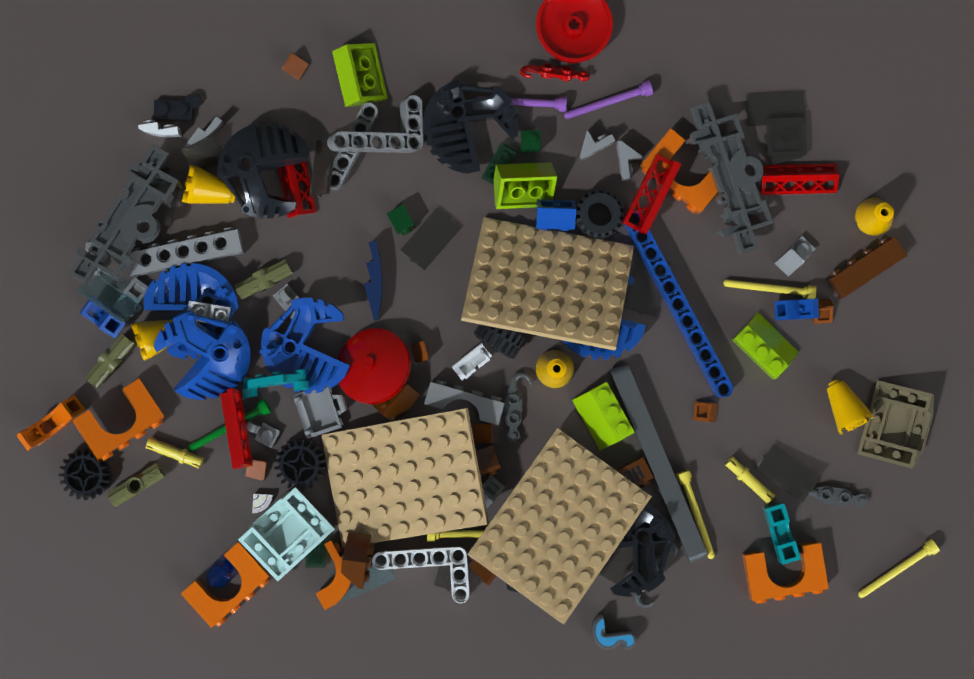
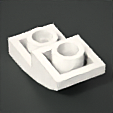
M155 120L143 121V124L138 125L141 131L153 136L167 138L182 137L181 129L175 127L174 124L163 126L164 129H161V125L155 122Z
M189 301L188 310H194L197 315L228 322L230 307ZM196 320V322L208 323V322Z

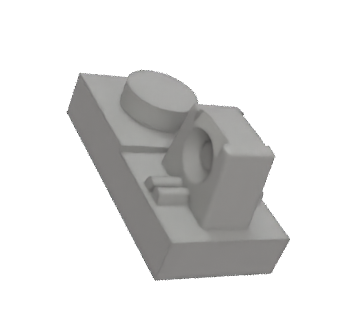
M288 284L273 295L285 312L291 307L292 300L299 298ZM295 309L289 315L291 319L295 315Z

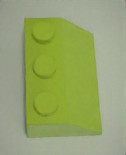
M375 43L346 44L332 51L345 107L361 106L365 103H374L388 99Z
M552 162L496 164L494 174L496 209L534 208L537 206V199L553 200L557 174Z
M759 312L731 339L771 379H777L799 353Z
M607 382L572 400L599 450L635 433Z

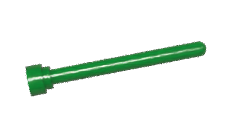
M265 399L260 400L254 409L245 413L246 421L257 415L265 416L269 414L271 408ZM223 425L189 444L187 450L193 452L227 433L226 426Z

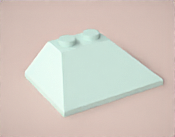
M294 487L257 518L238 540L279 581L333 532L335 528Z

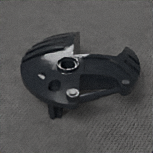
M454 80L441 87L430 99L423 117V134L428 137V140H425L427 146L432 147V150H430L432 155H437L439 157L437 160L441 164L451 165L452 167L448 168L453 171L465 174L479 172L480 166L469 122L494 119L507 135L514 140L518 136L519 120L518 117L514 118L517 111L515 106L513 108L510 106L512 103L511 98L498 86L492 89L464 84L459 80ZM463 90L493 94L488 97L465 100ZM461 108L463 115L455 117L452 114L453 110Z
M264 122L260 123V127L252 124L236 132L222 149L218 161L217 175L219 179L224 181L241 205L242 213L259 219H263L264 215H268L267 219H273L275 214H279L278 217H281L296 209L297 202L268 194L261 172L265 170L311 161L308 146L297 133L294 132L295 136L292 135L289 128L283 125L282 129L278 128L276 123H271V126H267ZM251 160V166L248 169H243V161ZM240 178L246 203L230 179Z
M646 504L617 546V548H633V572L610 588L614 595L633 597L631 593H635L637 596L643 595V590L650 592L665 580L663 574L675 535L664 515L649 504ZM645 532L648 536L647 541L641 542L638 539V533ZM664 544L658 573L656 571L654 545Z

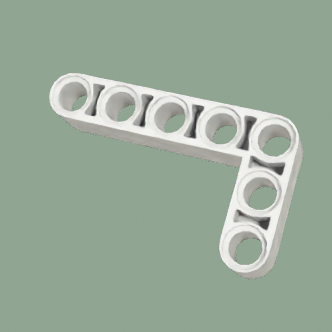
M461 546L380 551L372 559L373 566L379 570L450 565L453 600L457 603H465L469 598L467 553ZM461 550L464 554L463 559L455 560L453 552ZM437 551H441L445 556L441 562H437L433 557ZM416 553H423L425 555L423 563L415 561L414 556ZM403 554L406 557V562L398 564L395 560L396 555ZM379 555L386 557L387 562L383 566L378 565L376 562V558ZM458 569L465 572V577L461 580L454 577V572ZM458 589H463L466 592V596L463 599H458L455 592Z

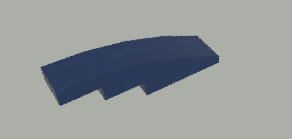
M375 240L368 242L373 261L366 263L371 282L364 283L373 319L378 321L382 304L383 278L378 244Z

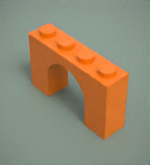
M670 129L642 162L640 167L643 169L641 171L646 175L655 154L671 160L672 156L686 140ZM658 160L655 166L657 173L664 172L667 164ZM710 171L695 186H682L673 180L669 188L672 192L671 196L680 202L682 200L687 204L686 208L693 214H700L718 193Z
M140 379L135 380L122 389L136 413L135 423L127 432L110 434L104 431L90 410L72 420L98 461L100 459L103 461L113 456L112 452L117 448L120 450L130 445L129 441L133 438L138 440L147 434L145 432L151 427L155 429L163 424L162 420L165 416Z
M815 541L799 544L802 571L798 579L789 585H777L770 580L764 552L743 553L750 600L760 604L767 602V599L774 598L776 601L784 600L789 595L802 597L807 592L821 594L824 593L825 589H829L821 543Z
M240 542L236 543L224 554L241 576V588L235 597L230 599L217 598L199 579L195 580L181 593L211 628L215 625L219 627L227 620L225 616L229 612L234 614L241 607L239 603L243 599L248 601L256 594L254 590L258 586L263 588L270 581L268 577L271 574Z

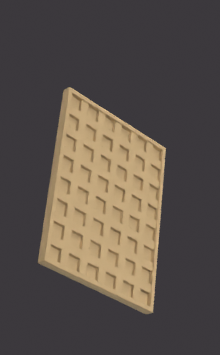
M483 217L461 321L616 350L634 246L554 230H541L533 226Z
M468 408L321 435L342 548H345L348 532L371 535V543L489 524Z
M557 428L467 555L560 623L565 624L652 496Z

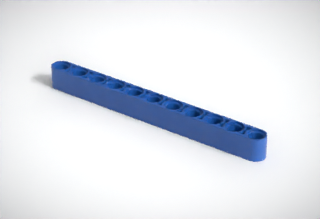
M638 212L632 214L637 219V223L634 224L636 226L640 220ZM623 224L712 392L719 398L730 396L733 392L732 383L650 230L645 234V241H639L637 239L638 231ZM647 249L654 251V258L647 257ZM656 266L663 268V275L656 274ZM666 282L672 285V292H667L664 289ZM675 299L681 301V309H676L673 306ZM684 316L690 318L691 324L689 326L683 324L682 319ZM693 333L699 335L700 340L698 343L692 341L691 336ZM702 350L708 352L709 357L707 360L701 358ZM711 367L717 369L718 374L716 377L710 375ZM721 384H724L727 388L725 394L719 392Z

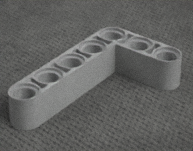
M411 95L401 101L400 133L340 131L328 138V147L336 152H415L423 146L422 100L416 95ZM408 101L413 103L414 109L409 108ZM409 120L413 121L414 129L409 126ZM336 137L341 139V146L335 143ZM355 137L360 141L359 147L354 144ZM373 138L378 140V147L373 145ZM392 138L397 142L396 147H393L391 144ZM410 139L415 142L414 148L409 144Z

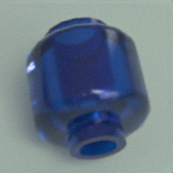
M226 559L216 560L206 571L208 583L212 587H225L235 576L234 566Z

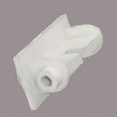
M481 343L455 363L452 368L461 380L468 379L476 371V366L482 367L490 361L492 356Z

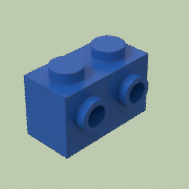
M537 199L536 229L575 230V200Z

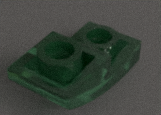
M500 143L481 178L494 185L496 164H511L517 151Z
M325 539L306 555V568H325Z

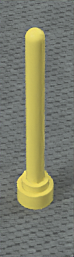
M729 279L723 282L725 287L800 295L806 299H815L816 286L813 285L798 288Z
M690 470L681 471L675 474L677 482H680V485L684 487L700 537L708 554L707 557L713 559L715 554L690 484L691 472Z
M451 530L427 534V542H435L439 538H479L484 530Z
M929 539L922 546L923 549L860 590L858 596L864 598L926 555L937 554L940 552L938 546L932 539Z

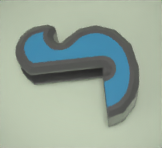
M598 614L593 619L591 632L595 643L600 648L610 650L622 643V648L628 650L636 645L637 637L631 629L605 632L603 614Z

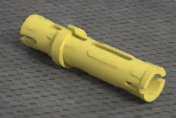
M152 437L147 441L146 449L178 460L181 464L186 463L198 469L203 464L204 457L192 454L187 449H179Z
M733 456L728 460L729 462L725 463V466L737 476L736 478L742 480L766 504L772 501L771 498L775 497V494L749 472V468L742 466Z

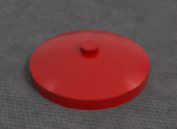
M544 0L537 13L536 32L542 47L552 57L566 63H582L593 59L603 51L612 34V14L605 0Z
M379 328L367 329L354 335L343 346L337 359L350 365L347 375L339 382L340 387L349 397L363 404H379L393 398L404 387L411 369V358L405 343L394 333Z

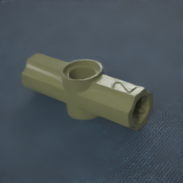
M285 259L269 268L266 267L253 273L251 277L235 284L234 287L241 300L259 291L263 292L275 286V283L293 275V272Z
M122 333L113 345L100 355L97 364L85 377L87 381L99 388L108 376L121 366L123 358L135 345L133 340Z
M155 463L108 492L107 495L111 504L116 508L165 478L162 468L158 463ZM134 480L139 481V490H135L132 487V482Z

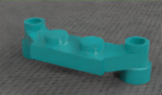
M295 370L294 374L284 375V372H273L272 376L267 377V374L255 375V379L254 377L243 378L244 390H242V398L258 397V388L293 383L294 391L309 389V381L306 380V370Z

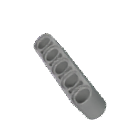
M365 103L361 107L349 132H356V128L359 125L366 127L365 132H371L379 116L378 109L373 103ZM366 109H374V115L366 117L364 114ZM355 137L354 142L357 143V146L359 147L360 141L358 138ZM338 152L325 178L329 188L332 190L342 188L360 152ZM347 159L348 166L340 168L338 165L340 160ZM338 176L340 178L339 183L334 186L331 185V177Z

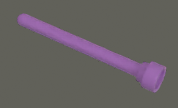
M649 80L641 82L638 88L564 113V117L570 119L638 95H645L646 97L653 95L651 83Z
M477 96L476 98H482V97H488V96ZM559 96L555 100L511 98V105L555 107L559 112H566V96Z

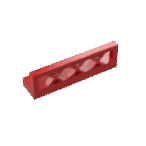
M655 154L622 221L623 224L640 233H648L681 166L680 163L670 161L659 154ZM658 160L667 164L664 172L657 173L655 166ZM655 178L657 186L654 190L649 191L647 182L649 179ZM647 195V206L640 208V197ZM638 212L640 217L637 226L629 222L631 215Z
M306 162L298 163L301 167L300 173L295 170L294 164L277 168L283 198L297 202L296 209L287 214V218L317 212ZM300 180L304 183V191L298 186ZM303 199L308 202V210L303 209Z
M836 163L762 165L761 195L837 193L840 174ZM807 181H813L815 183L811 187L803 186V184H805ZM826 181H833V187H824L822 184ZM766 182H775L777 184L773 188H765ZM787 182L795 183V185L791 188H786L784 186Z
M233 388L227 389V392L220 394L232 468L236 470L253 466L241 391Z

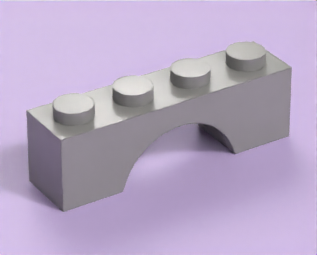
M437 379L435 383L430 382L424 404L444 409L453 400H467L477 408L481 421L499 425L505 404L501 402L502 398L491 395L489 399L483 397L482 392L472 390V393L464 391L465 387L454 385L451 388L446 386L447 382Z

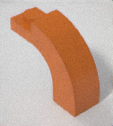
M73 395L62 401L44 418L22 430L16 436L26 450L29 451L58 434L86 409L77 397Z
M332 540L324 545L335 563L336 574L329 586L315 593L324 610L339 602L351 584V581L341 573L342 557L339 553L342 550L337 542L334 543Z

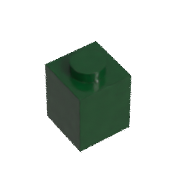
M540 130L521 131V153L540 152Z
M404 204L386 213L398 235L402 234L405 236L413 231L412 228L415 225Z

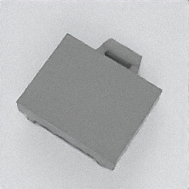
M329 386L325 387L324 391L320 393H315L316 390H313L310 394H305L304 391L293 395L307 439L342 428L343 422L339 415L348 409L344 395H332V389H328ZM333 399H337L340 411H337Z

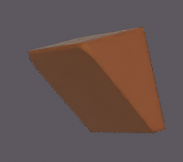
M291 53L282 70L300 81L309 64Z
M830 299L818 300L819 318H813V323H833L834 306Z
M421 341L411 345L416 363L430 359L426 342Z
M695 401L693 420L716 422L718 404Z
M491 423L473 424L474 443H493Z
M252 458L253 466L246 467L245 476L264 481L268 462Z

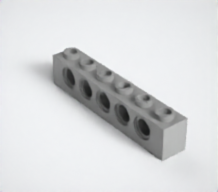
M229 227L223 229L222 233L216 234V231L204 233L205 236L197 238V235L185 237V241L178 242V239L169 240L167 245L160 246L159 243L148 245V249L141 250V247L133 248L128 256L135 263L134 265L131 264L128 269L129 276L137 277L169 270L170 267L175 265L178 268L183 263L191 265V263H201L243 254L245 252L240 230ZM221 238H225L226 246L220 249L217 243ZM206 242L208 248L205 252L201 253L199 245ZM187 246L189 253L187 256L182 257L180 250L182 247ZM168 250L170 258L164 261L161 255L164 251ZM149 254L151 256V262L148 265H145L143 263V257Z

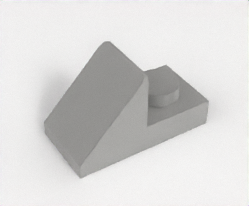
M587 130L579 157L580 161L614 144L615 139L613 135L607 136L604 134L598 137L595 143Z
M617 141L616 147L621 181H628L630 175H633L632 164H628V161L641 160L643 157L624 142Z
M801 236L774 264L789 277L805 262L815 248Z

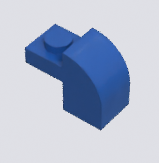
M92 297L89 298L79 312L114 339L126 324L114 311Z
M818 299L774 301L775 321L819 318Z

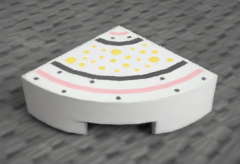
M253 494L252 513L265 510L272 502L273 495Z

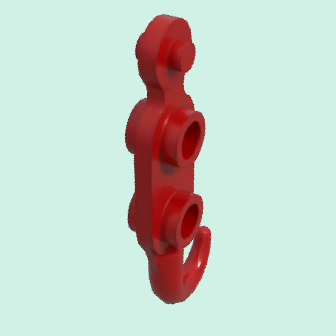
M544 63L542 66L525 65L519 71L526 78H532L531 74L526 73L531 72L540 73L541 77L546 79L553 77L560 78L562 81H571V79L576 78L585 82L590 79V74L586 71L575 72L570 66L556 67L550 63Z

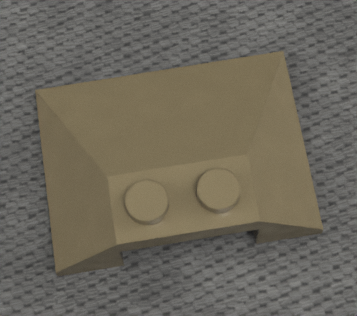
M877 380L869 409L873 413L874 418H867L868 422L865 423L857 454L914 469L924 451L931 426L934 394Z

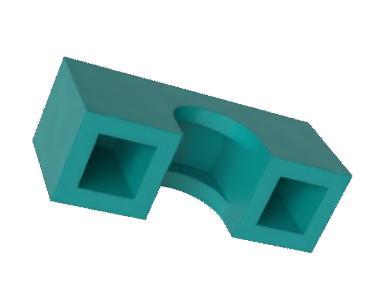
M778 502L762 507L778 562L784 565L801 560L796 541L793 539L789 528L790 520L785 503Z

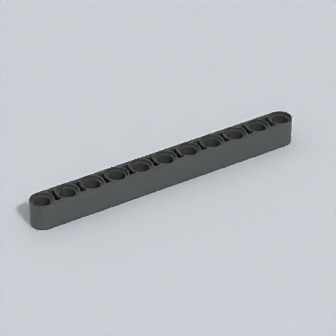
M628 363L610 369L613 382L689 562L692 563L708 556Z

